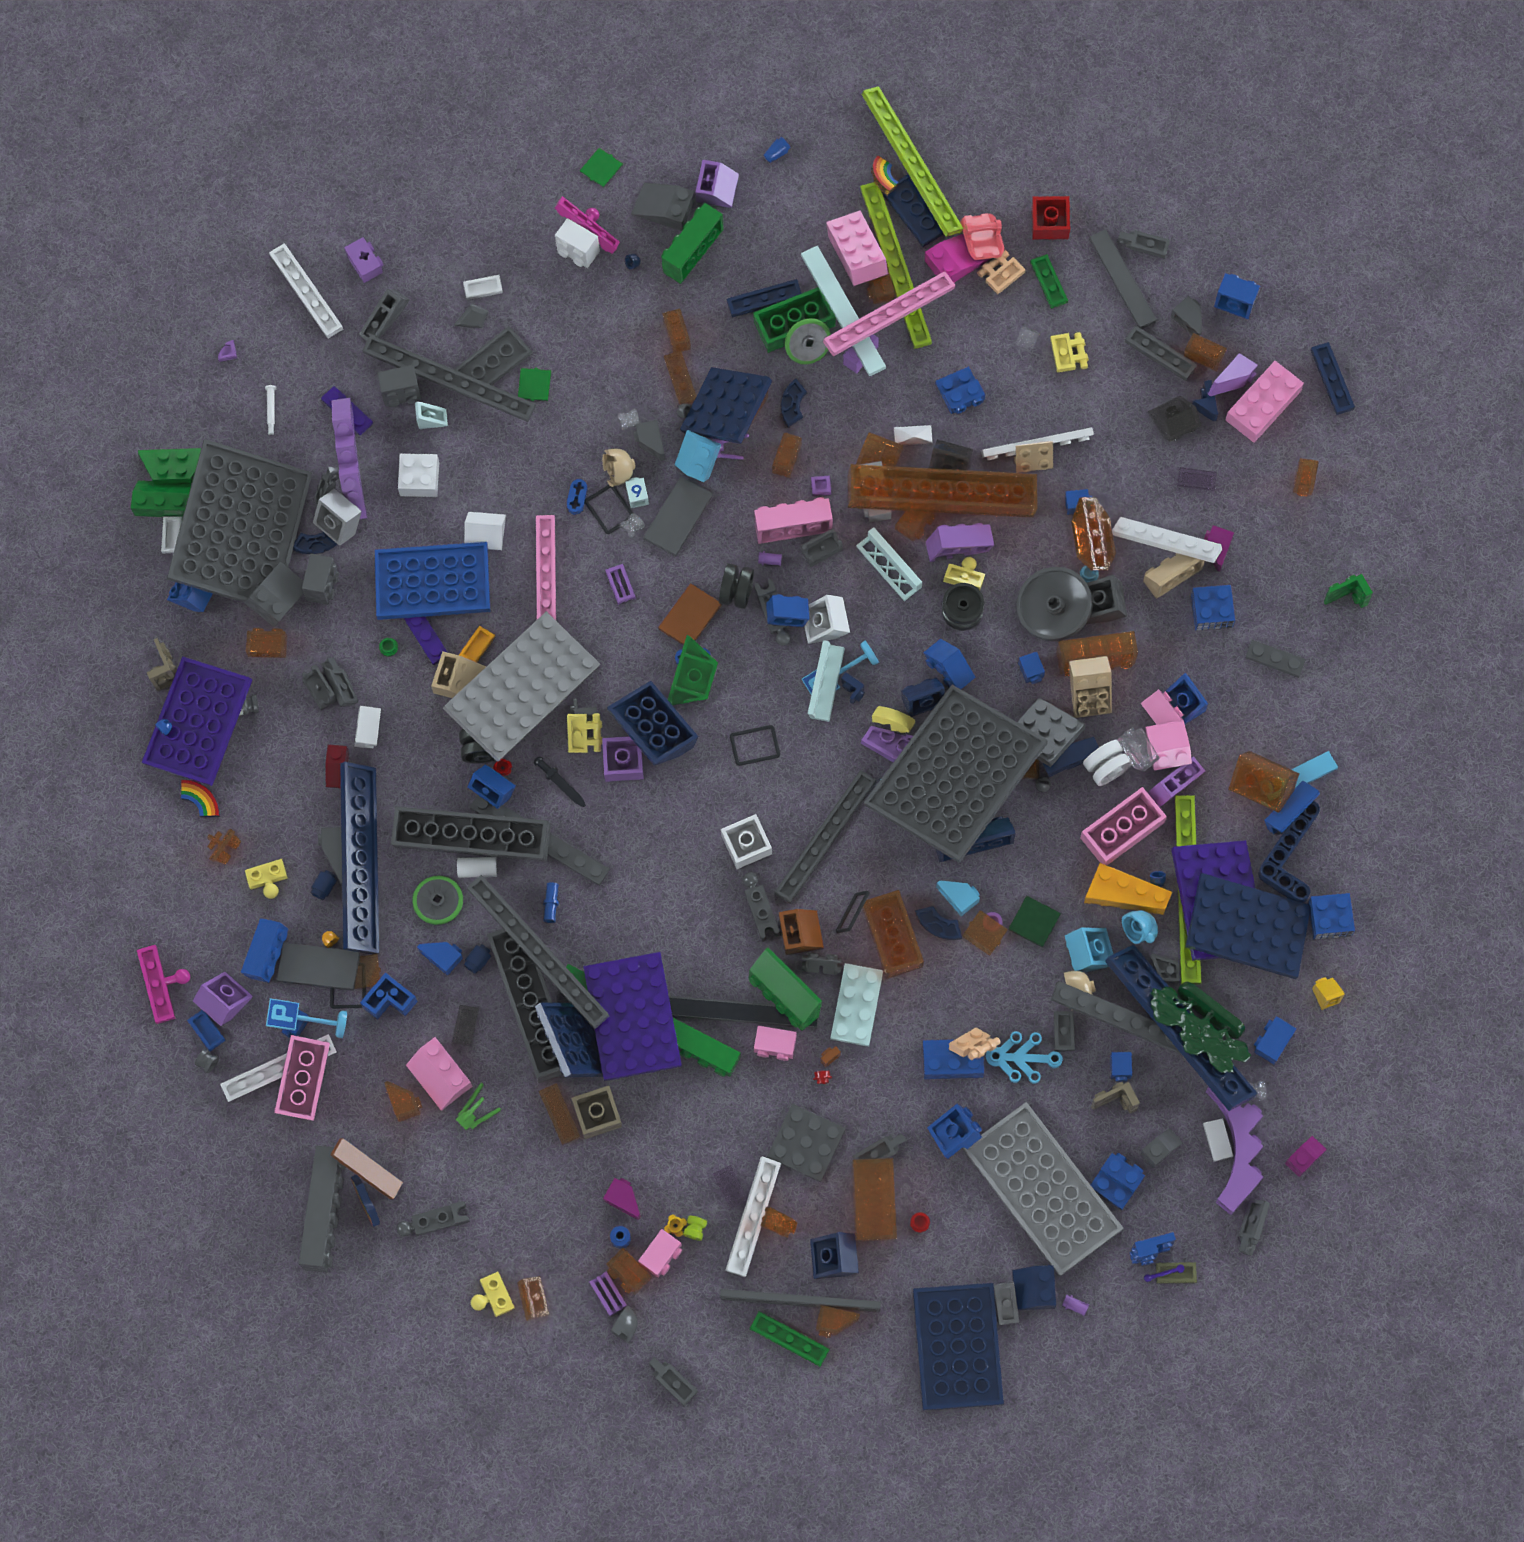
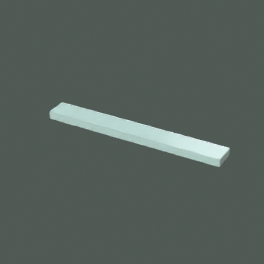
M818 245L802 252V259L841 328L858 320L856 312ZM870 337L852 346L869 377L886 369V365Z

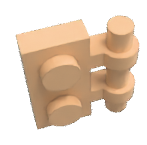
M1006 250L1003 251L1002 257L994 258L989 263H985L981 266L982 269L977 272L981 278L986 274L989 275L986 278V283L997 295L1025 273L1024 267L1014 257L1009 261L1006 260L1009 256ZM998 264L1001 265V267L998 270L995 271L993 269Z
M974 1028L950 1042L949 1050L962 1057L968 1055L970 1060L979 1059L984 1056L985 1052H991L996 1049L997 1045L1000 1044V1039L998 1037L991 1039L989 1034Z

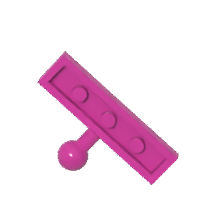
M562 196L555 206L558 214L597 235L601 248L613 254L620 242L595 223L599 219V211L596 208H589L584 214Z
M152 945L138 949L137 954L155 1023L160 1024L176 1019L167 985L176 982L186 984L190 980L189 971L179 969L175 975L165 977L157 946Z

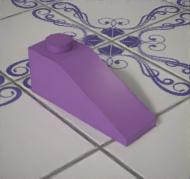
M1239 353L1213 382L1208 395L1214 396L1242 388L1248 381L1251 383L1257 375L1255 370L1258 365Z
M1194 756L1191 758L1192 764L1180 766L1148 792L1159 807L1205 772Z

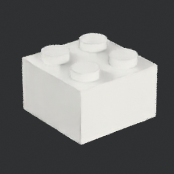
M568 218L555 234L558 253L564 258L569 257L573 259V262L579 267L585 266L588 268L600 252L598 236Z
M400 454L398 477L400 496L437 497L439 459L437 454Z
M756 814L721 829V836L736 869L772 855V847Z

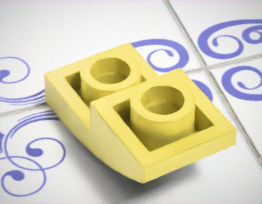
M878 706L872 715V722L883 725L890 724L891 731H898L900 733H909L915 724V719L887 707Z

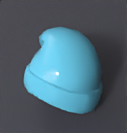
M1140 910L1131 911L1123 915L1122 927L1131 942L1138 944L1144 941L1147 943L1155 941L1158 935V926L1155 918L1150 913Z

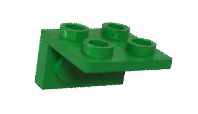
M1362 574L1358 576L1352 575L1341 584L1335 583L1331 585L1324 603L1327 605L1353 593L1351 596L1354 603L1359 604L1363 608L1369 604L1373 592Z

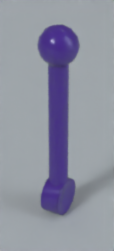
M1178 1265L1177 1268L1157 1274H1146L1144 1280L1150 1282L1154 1278L1171 1273H1182L1185 1268L1183 1265Z

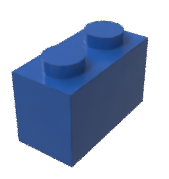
M777 594L772 595L766 603L768 624L804 627L810 620L807 598H801L800 596L784 597Z
M485 764L473 773L467 787L498 809L511 798L516 785Z
M1277 1016L1273 1021H1268L1264 1028L1267 1032L1263 1037L1259 1035L1254 1043L1256 1047L1254 1053L1273 1065L1296 1031L1295 1027Z

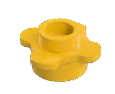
M672 1214L668 1217L669 1221L664 1230L667 1233L675 1234L676 1237H681L687 1221Z

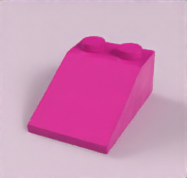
M964 234L942 241L927 250L924 261L936 276L945 271L953 283H955L990 259L974 260L968 251Z

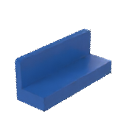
M1302 781L1264 820L1267 829L1273 834L1277 831L1284 832L1320 794L1319 790Z

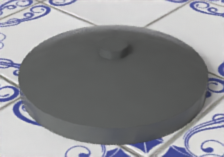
M1049 567L1034 573L1024 582L1017 597V613L1022 625L1030 634L1045 641H1061L1077 634L1088 622L1093 606L1092 594L1085 580L1078 573L1064 567Z

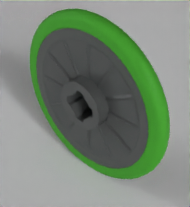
M432 876L423 880L413 894V908L420 919L429 924L441 925L450 922L459 914L463 905V894L460 887L455 881L445 876ZM436 897L441 898L440 903L434 901Z

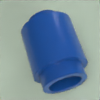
M617 1226L612 1229L610 1233L612 1245L617 1249L628 1247L631 1242L628 1229L623 1226ZM618 1234H624L622 1239L616 1238Z

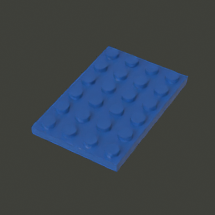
M487 542L375 550L377 620L491 612Z

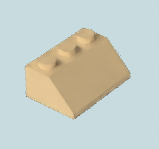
M1176 553V556L1171 559L1169 557L1164 559L1159 567H1152L1146 571L1143 582L1157 599L1201 571L1205 561Z

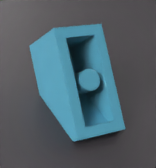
M937 882L936 888L960 916H963L979 903L980 894L975 887H970L967 883Z

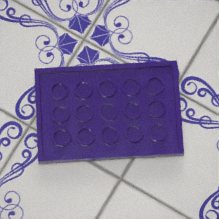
M182 656L158 721L162 719L169 720L172 724V730L164 736L155 726L142 763L212 786L252 679Z
M1246 840L1175 846L1171 849L1187 936L1199 875L1201 873L1255 888ZM1190 949L1192 961L1221 958Z
M661 952L583 966L588 992L609 1014V1017L595 1028L604 1081L682 1067Z

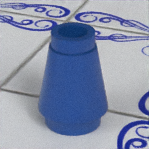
M781 137L773 142L763 156L771 163L787 154L791 147Z

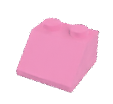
M1183 720L1146 727L1149 761L1154 771L1192 764L1190 744Z

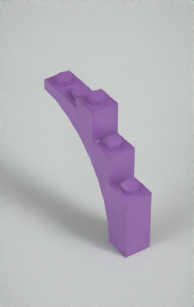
M351 399L332 400V423L335 433V448L339 463V478L342 492L346 499L362 511L360 519L367 518L357 456Z
M1208 1087L1206 1093L1216 1102L1224 1114L1231 1130L1234 1145V1161L1231 1176L1224 1191L1216 1201L1221 1208L1232 1215L1263 1179L1262 1172L1253 1165L1251 1167L1249 1165L1263 1148L1262 1141L1257 1136L1249 1134L1262 1119L1263 1115L1256 1105L1252 1104L1251 1106L1249 1103L1244 1108L1240 1105L1228 1111Z

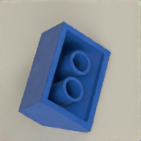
M923 1040L924 1079L983 1078V1057L970 1060L968 1055L962 1057L950 1051L949 1043L954 1040Z

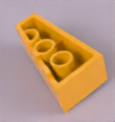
M1099 863L1084 903L1118 907L1127 910H1144L1148 913L1164 915L1172 892Z

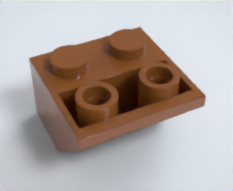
M794 909L779 912L785 955L824 949L816 910Z

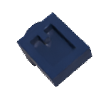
M845 672L841 677L842 687L850 693L854 692L850 697V703L854 704L856 700L859 702L865 694L864 684Z

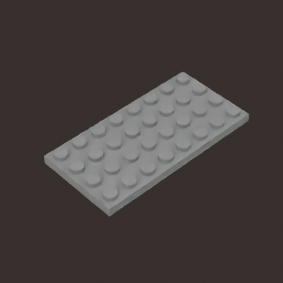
M546 611L455 695L443 709L484 750L499 762L600 666V663Z
M1027 1102L981 1135L982 1138L970 1148H963L964 1152L1050 1265H1054V1270L1059 1277L1124 1229Z

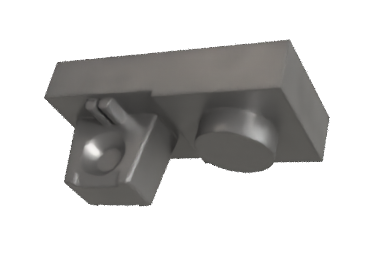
M1014 1282L993 1284L999 1325L1018 1323L1019 1316Z

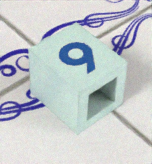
M635 477L626 481L630 507L635 508L649 505L644 478L639 479Z

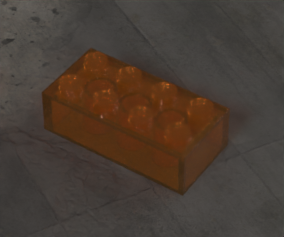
M1130 631L1059 641L1056 655L1060 674L1070 676L1069 661L1103 656L1108 657L1111 670L1114 667L1120 666L1123 669L1132 667L1136 663L1138 655L1135 632Z
M896 890L866 900L862 910L886 979L923 968L924 960L900 891Z
M893 1158L853 1160L851 1165L856 1242L896 1240Z

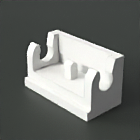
M360 706L354 747L374 748V746H377L381 708Z

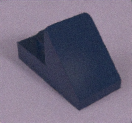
M1212 380L1204 381L1203 388H1200L1201 399L1193 400L1191 407L1210 420L1217 421L1218 410L1215 395H1208L1212 386Z

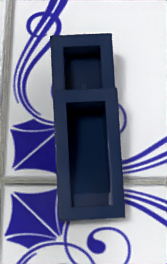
M1094 737L1072 743L1051 767L1043 763L1048 776L1051 777L1066 769L1070 770L1083 764L1084 760L1098 749L1099 746Z

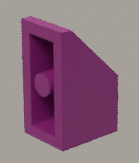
M1213 525L1211 531H1206L1204 540L1221 544L1222 551L1213 563L1216 570L1220 571L1234 532Z
M1311 1136L1290 1156L1285 1164L1300 1178L1327 1149Z
M614 1178L603 1198L604 1202L639 1220L641 1216L633 1188L630 1186L631 1183L623 1178H620V1180Z

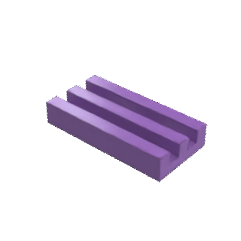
M623 564L605 570L618 605L622 604V602L636 599ZM621 569V572L623 574L624 580L630 593V595L628 596L626 595V592L624 590L617 570ZM611 572H614L623 596L622 598L619 597Z
M607 1272L589 1281L609 1316L614 1315L627 1306ZM606 1278L622 1305L618 1306L602 1279ZM597 1282H599L615 1308L612 1311L597 1288Z

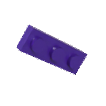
M333 386L321 397V400L332 409V400L347 397ZM351 402L354 430L360 436L373 424V421Z
M426 617L404 618L433 665L438 663L442 651L447 652Z

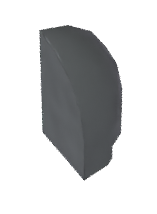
M626 1306L611 1329L614 1335L628 1343L638 1326L637 1316L630 1306Z

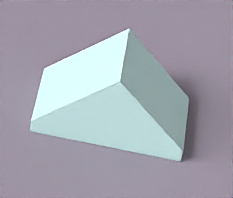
M418 401L415 402L416 419L419 429L448 426L445 408Z

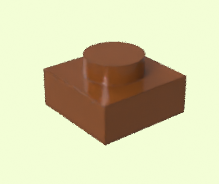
M836 1046L833 1049L829 1047L821 1054L820 1062L826 1068L841 1056L840 1050Z

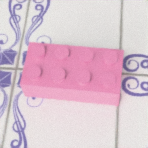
M861 211L826 222L828 237L853 286L888 274L886 258Z
M1274 361L1227 412L1226 421L1255 443L1301 392L1304 383L1278 362Z
M820 497L808 502L801 500L789 505L782 503L771 508L763 506L754 510L758 544L823 534L833 528L829 498L824 499Z
M1142 787L1083 830L1080 839L1100 863L1109 865L1163 825L1167 816Z
M291 1035L274 1113L314 1121L330 1043Z

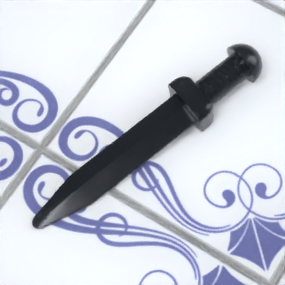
M543 757L535 758L534 765L539 766L546 773L548 781L551 779L574 803L581 807L586 806L581 795L557 773V768H551L543 761Z

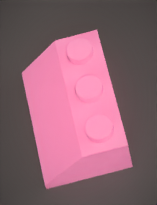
M436 1037L422 1046L406 1064L407 1068L441 1111L473 1087L469 1079Z

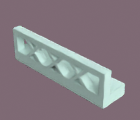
M874 527L868 531V537L856 545L860 552L904 601L922 588V581ZM871 541L875 545V552H867L862 546ZM876 556H884L887 559V566L878 565L876 563ZM888 569L897 570L899 580L890 579ZM900 583L909 584L913 589L904 594L900 590Z
M823 640L808 715L812 719L829 722L845 648L831 645L829 641Z

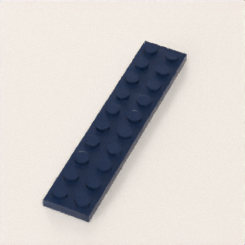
M343 762L340 763L343 950L376 955L379 954L376 768Z
M1133 944L1109 956L1105 962L1155 1021L1154 1010L1150 1003L1154 998L1151 992L1153 988L1162 990L1164 987L1169 986ZM1182 1003L1176 1004L1177 1008H1185V1006H1183ZM1155 1021L1228 1111L1253 1099L1258 1094L1235 1065L1233 1066V1072L1221 1073L1210 1063L1206 1052L1199 1053L1198 1055L1186 1053L1183 1047L1185 1043L1180 1037L1182 1028L1179 1025L1167 1026Z

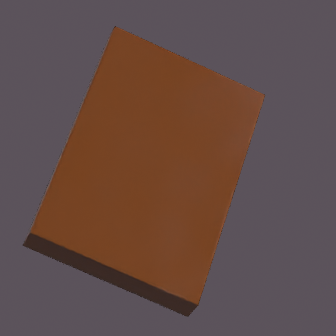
M690 583L658 629L684 646L687 635L695 641L722 604H719L718 600Z

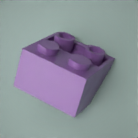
M702 160L695 192L696 202L732 208L739 174L720 162Z

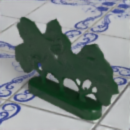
M1184 982L1178 988V994L1171 987H1164L1162 990L1153 988L1151 994L1154 998L1150 1003L1154 1010L1155 1021L1167 1026L1179 1025L1182 1028L1180 1037L1185 1043L1183 1047L1186 1053L1198 1055L1199 1053L1206 1052L1210 1063L1221 1073L1233 1072L1234 1064L1232 1059L1246 1062L1251 1057L1245 1042L1232 1039L1241 1037L1245 1032L1243 1022L1191 982ZM1182 1003L1183 1006L1187 1005V1007L1180 1009L1176 1007V1004ZM1192 1008L1205 1018L1200 1019L1196 1017L1192 1012ZM1212 1024H1214L1220 1030H1216Z

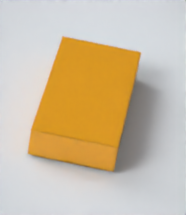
M479 625L459 656L477 663L494 640L495 635Z

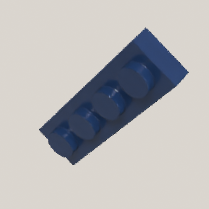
M795 279L727 298V304L733 318L764 309L802 294L798 280Z
M1327 342L1311 347V353L1336 415L1354 410V403L1330 343Z

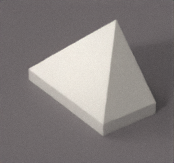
M931 425L894 427L895 445L932 443Z

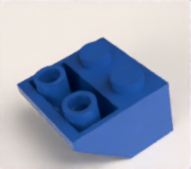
M176 582L170 589V595L167 600L194 612H204L213 593Z

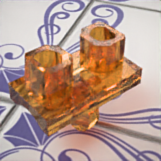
M232 829L228 830L221 841L219 839L222 833L217 831L215 836L210 834L207 836V839L211 841L207 848L212 850L217 845L209 860L217 861L224 865L229 861L231 855L223 851L226 845L234 850L237 849L241 840L234 835L235 831Z
M766 1207L765 1216L762 1217L760 1226L788 1238L789 1233H795L797 1222L771 1207Z

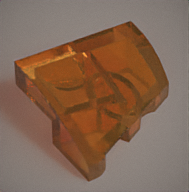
M869 432L855 468L859 469L860 464L879 461L882 462V466L894 467L897 465L903 452V445Z

